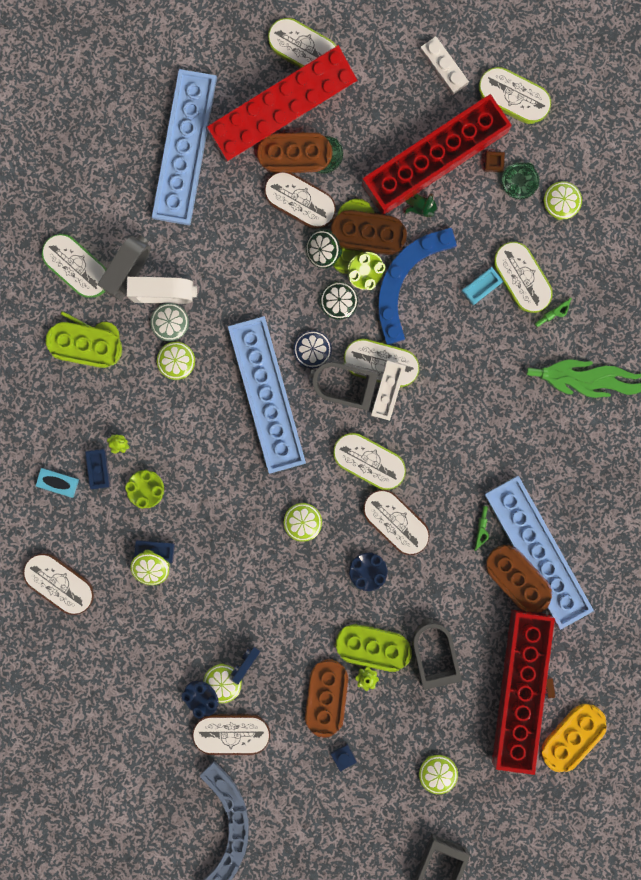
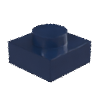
M348 743L331 752V756L340 772L357 763Z

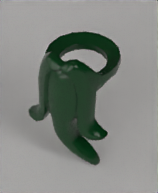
M430 193L428 198L415 194V199L409 198L406 200V203L412 207L407 208L405 214L413 212L424 217H433L434 212L437 210L436 203L433 200L434 194Z

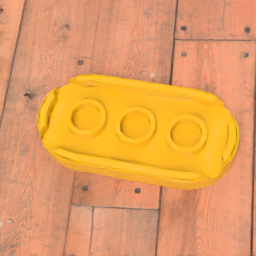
M578 705L543 742L541 751L544 762L551 770L555 772L573 770L601 740L607 728L603 712L594 705Z

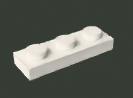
M436 36L421 46L420 51L452 95L468 85L469 81Z
M387 360L371 416L390 421L406 368L405 364Z

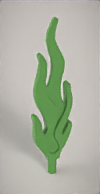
M570 359L558 362L547 368H527L526 375L541 377V379L547 381L556 390L568 395L573 394V391L566 385H569L578 393L591 398L611 396L609 393L593 391V389L599 388L615 390L626 395L641 392V383L628 384L614 378L619 376L635 380L641 378V374H633L615 366H601L581 372L572 370L574 367L590 366L593 364L592 361L584 362Z

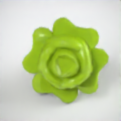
M111 435L107 439L108 446L114 454H117L119 451L125 453L130 447L123 435Z
M366 667L365 670L360 669L359 674L355 677L356 681H358L357 686L362 687L365 691H368L369 688L375 689V684L379 681L377 672L369 667Z

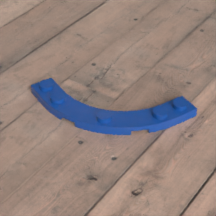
M452 228L434 232L415 240L403 249L389 266L380 288L378 304L379 319L386 345L405 340L398 314V296L405 277L413 266L424 258L457 246Z

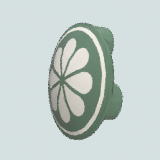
M163 304L153 312L151 328L154 334L164 341L177 340L189 328L188 315L177 304Z

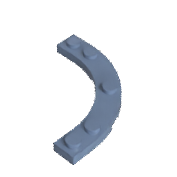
M214 760L200 774V777L216 793L227 812L229 838L221 860L203 880H232L246 852L249 819L244 799L238 787Z

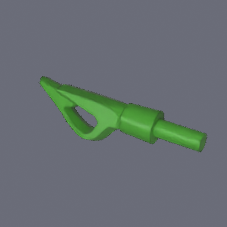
M570 297L552 311L544 314L543 318L535 323V326L539 327L544 322L552 320L555 316L564 317L568 312L572 298ZM566 307L565 312L561 313L560 310Z
M483 506L482 516L479 518L474 551L489 538V533L485 530L488 520L486 519L488 506ZM482 534L486 535L485 539L481 542Z

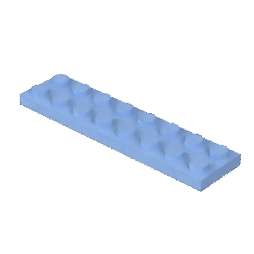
M182 69L178 71L152 218L155 220L191 225L207 137L206 127L209 126L217 82L216 75Z
M265 316L228 326L269 474L306 464Z
M516 476L485 493L484 496L512 546L517 548L550 584L552 599L547 609L551 616L555 618L557 627L561 630L593 612L592 606L520 477Z

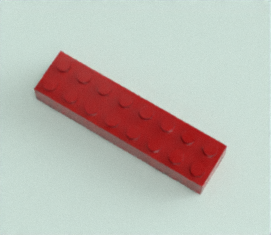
M337 45L206 127V130L225 162L358 80L341 48Z
M489 94L362 178V187L378 211L385 215L506 135L512 124L493 96Z
M511 609L492 764L496 770L535 775L555 618L550 614Z

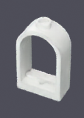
M127 277V297L134 303L186 304L191 303L193 297H197V286H193L191 280L182 278Z

